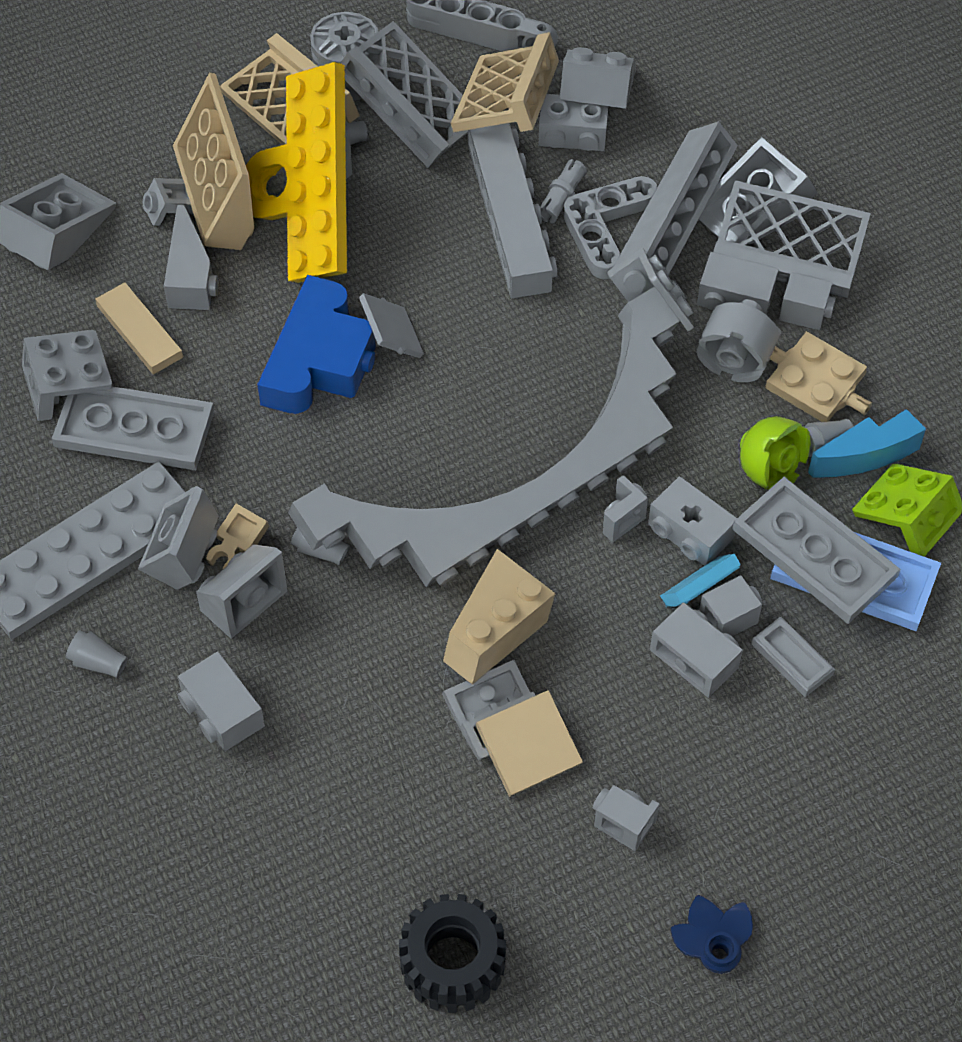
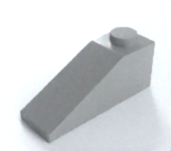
M177 205L164 281L167 306L174 309L210 310L212 296L218 295V275L212 274L210 259L185 206Z

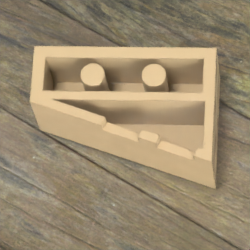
M497 549L449 633L443 662L468 682L474 684L547 623L555 593Z

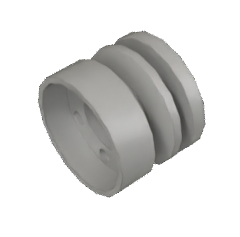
M347 11L332 13L321 18L313 26L310 34L312 62L318 67L332 62L341 63L348 51L356 45L359 47L378 33L377 26L371 19L359 13ZM364 53L374 65L380 66L379 55ZM345 80V89L350 92L353 101L362 99Z

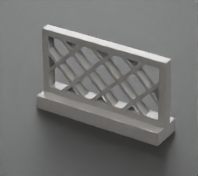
M394 21L359 47L356 45L348 51L340 64L345 65V80L427 168L468 133V130L453 132L451 127L454 110H457L463 95ZM390 34L400 44V50L387 48L385 37ZM364 53L379 55L380 66L374 65ZM387 57L401 59V70L388 68ZM408 61L416 62L422 68L423 74L409 72ZM388 77L402 79L403 90H398L389 81ZM410 81L422 83L424 95L410 92ZM431 85L440 87L445 92V99L433 97ZM411 101L425 104L426 115L420 114L411 104ZM433 106L446 108L447 119L433 117ZM434 126L448 128L447 141L434 129Z
M735 180L718 241H716L713 252L778 268V281L788 283L790 274L793 272L833 282L830 294L848 298L871 213ZM739 192L754 195L760 205L743 214L737 205ZM762 197L769 198V200L764 202ZM778 201L788 203L793 214L776 222L768 207ZM796 205H797V206H802V207H804V208L798 210V208L796 207ZM813 209L822 211L828 222L811 231L802 215ZM735 210L738 217L732 220L733 213ZM763 210L772 226L755 235L746 219ZM830 214H834V215H838V216L835 217V218H832ZM845 218L861 221L859 231L847 239L844 238L836 225ZM798 219L806 234L789 243L781 227ZM742 222L750 238L740 244L727 241L729 229ZM831 227L840 242L823 251L814 236ZM776 231L785 246L774 252L764 250L759 239ZM810 239L818 255L809 260L799 259L793 248ZM856 240L852 251L848 244ZM755 243L757 248L751 247L749 245ZM844 247L851 259L848 271L833 267L827 256ZM788 251L791 256L783 255V253ZM822 259L825 265L816 262Z

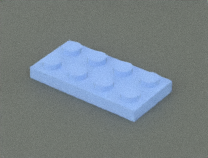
M856 533L901 569L898 578L862 612L917 631L941 563ZM774 565L770 579L808 592L778 566Z

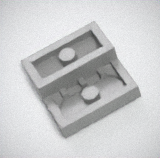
M515 660L489 670L474 684L465 681L444 690L442 693L458 727L478 760L490 755L475 724L480 720L536 696L534 691L530 693Z

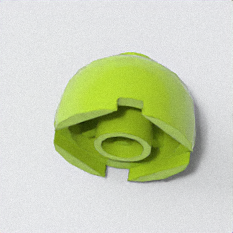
M778 416L767 417L752 426L743 435L740 442L741 467L749 479L758 486L768 490L783 477L794 483L799 477V474L794 472L799 462L806 464L809 457L811 440L808 429L802 427V424Z

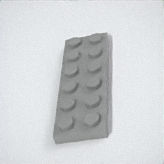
M159 461L0 560V626L11 640L144 556L164 504L185 492Z

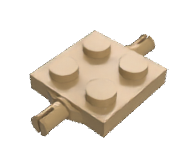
M807 331L798 343L787 352L775 346L770 360L777 363L778 366L767 380L766 389L821 422H828L837 411L846 405L860 412L863 416L870 410L872 402L854 393L857 384L866 374L867 366Z

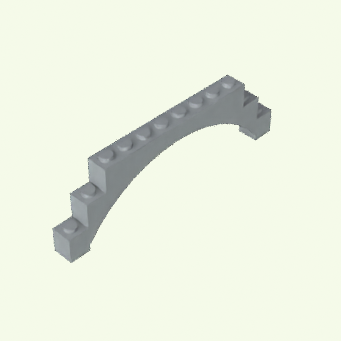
M655 286L624 306L618 315L623 323L621 353L615 379L606 403L593 427L565 458L536 479L510 492L484 501L455 507L411 509L387 507L357 501L330 492L324 483L292 502L288 514L313 551L322 545L326 549L336 545L345 538L343 533L345 532L369 569L379 563L382 567L390 565L402 556L401 550L425 587L436 581L441 586L459 574L456 568L466 562L470 566L477 564L489 555L487 549L499 543L501 547H504L520 535L517 530L529 524L531 528L536 527L550 516L547 511L557 505L561 510L568 507L579 499L577 493L582 489L588 487L590 491L595 490L609 479L606 474L616 468L620 473L627 470L638 461L636 458L638 454L646 450L650 455L667 443L664 437L673 427L655 400L670 390L668 384L675 377L676 372L659 347L674 337L672 331L680 320Z

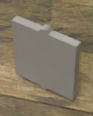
M364 293L359 297L379 346L395 350L400 355L404 353L417 358H421L424 355L405 307L388 302L383 297L379 299Z

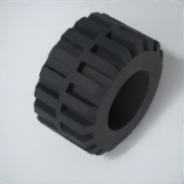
M449 894L440 895V902L435 904L431 898L424 901L423 911L421 912L415 908L409 914L410 923L404 922L401 929L402 939H399L401 973L404 975L405 985L409 991L414 989L415 998L419 1002L423 1003L428 999L430 1008L439 1011L441 1005L447 1006L448 1013H457V1006L464 1005L466 1011L475 1009V1000L479 999L482 1004L489 1000L490 990L497 991L501 984V975H504L506 940H504L502 923L496 924L497 915L492 909L484 912V903L480 900L475 899L472 904L468 903L467 895L458 894L457 900H449ZM451 937L468 941L478 952L476 958L469 965L460 969L442 968L436 965L427 954L438 941Z

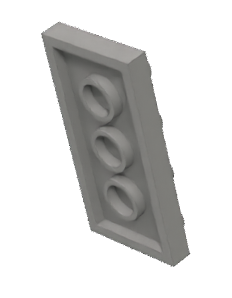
M113 386L109 390L67 395L52 436V442L56 448L153 464L159 461L165 466L196 471L214 415V405L212 402Z
M785 477L780 479L733 522V531L847 624L898 578L901 570Z

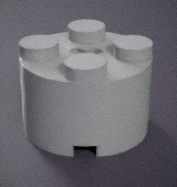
M745 299L741 303H723L715 306L698 342L697 356L705 367L719 376L721 371L733 374L732 381L752 382L759 379L765 370L779 340L781 330L766 314L761 312V306L753 300Z

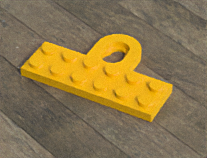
M332 62L286 76L287 144L259 151L246 164L250 181L253 217L264 220L287 217L288 281L304 282L307 275L325 278L347 273L345 65ZM284 167L287 176L284 191L278 197L274 195L269 196L266 190L268 180Z

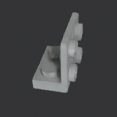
M642 247L607 271L610 279L628 302L655 286L686 330L690 331L694 328L689 318L694 312L685 300V294L676 281H671L668 277L666 268L656 254L650 258Z
M95 330L24 338L22 368L38 421L53 418L54 404L59 403V396L111 389V377Z

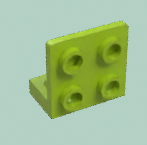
M892 464L853 507L852 511L855 517L900 527L910 552L925 557L962 514V499L953 476L900 464Z

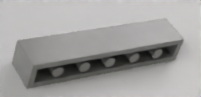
M719 121L690 130L687 133L614 267L643 247L650 258L655 254L667 270L666 274L669 275L738 146Z
M510 123L468 130V147L510 298L551 292L552 278L557 277L556 260L554 256L549 257L547 252L549 250L548 233L546 230H541L539 225L542 223L539 204H533L532 198H534L533 183L531 178H526L524 174L527 171L524 153H518L517 150L519 148L517 129L511 128Z

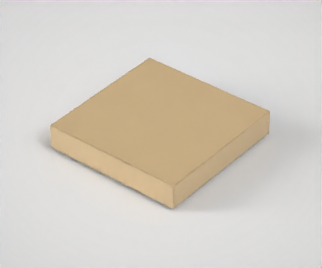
M549 690L480 720L475 724L509 797L583 763Z

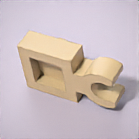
M235 504L217 531L216 537L222 543L209 550L206 557L208 563L213 566L219 557L226 556L228 561L224 564L223 569L226 568L229 561L239 552L244 553L253 544L257 545L269 528L268 521Z

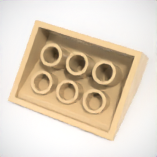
M209 73L173 144V148L203 246L242 250L248 237L254 231L249 174L215 73Z

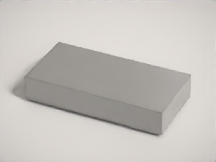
M779 617L752 639L751 645L804 697H807L834 674L835 669L782 617Z

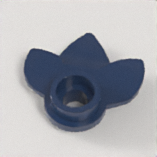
M697 895L689 909L688 924H678L671 927L672 939L676 947L683 954L699 958L708 970L719 974L728 973L738 966L742 954L741 946L752 935V916L744 902L734 905L723 913L708 899ZM718 948L723 949L727 953V957L718 959L713 955L712 951Z

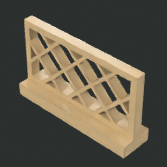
M550 32L537 34L533 46L479 57L451 121L453 132L517 122L520 132L533 130L559 63Z
M276 33L267 40L270 49L221 84L220 89L222 94L281 145L287 144L286 104L274 105L275 98L286 97V87L278 88L279 81L286 80L288 75L318 66ZM270 63L275 65L274 72L260 73ZM271 82L270 89L256 90L258 83ZM249 84L248 91L234 92L240 85ZM345 89V120L350 124L360 115L350 92ZM267 99L266 106L252 107L254 100ZM285 114L284 121L270 122L271 115Z

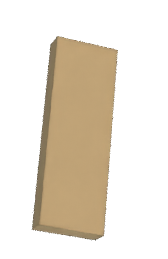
M125 282L95 298L96 305L153 375L183 358L180 347Z

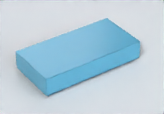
M735 554L719 556L660 595L666 607H677L683 602L687 604L740 568L741 564Z

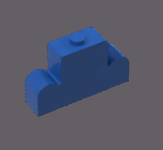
M307 275L257 384L260 406L298 414L306 411L312 405V388L348 398L356 395L365 372L370 373L373 368L376 341L368 320L349 316L348 295L346 289L341 284Z

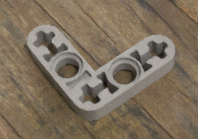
M645 176L634 177L572 195L565 201L564 221L593 276L599 279H610L607 271L614 267L620 256V252L604 222L645 211L657 189V184L653 179ZM606 198H614L618 200L619 204L609 207L604 205L602 201ZM575 209H578L581 213H584V212H585V214H584V221H583V222H581V221H582V217H581L580 213H579L577 210H575ZM587 232H596L601 238L596 241H588L583 235ZM601 251L605 262L599 261V252Z

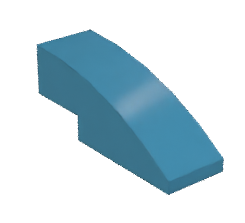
M907 409L881 426H878L868 417L813 452L808 473L812 478L838 477L859 474L884 467L919 450L926 428Z

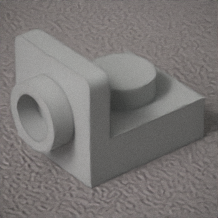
M153 179L143 197L144 211L148 214L153 226H160L166 213H176L177 205H184L189 214H194L183 179Z
M625 476L617 479L616 500L604 512L603 534L612 543L646 519L647 495L640 485L631 483Z

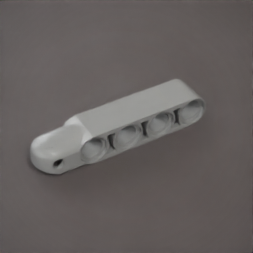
M406 0L407 21L411 26L499 51L533 46L537 34L548 32L551 34L554 47H556L558 42L557 31L551 25L526 18L521 11L484 0Z

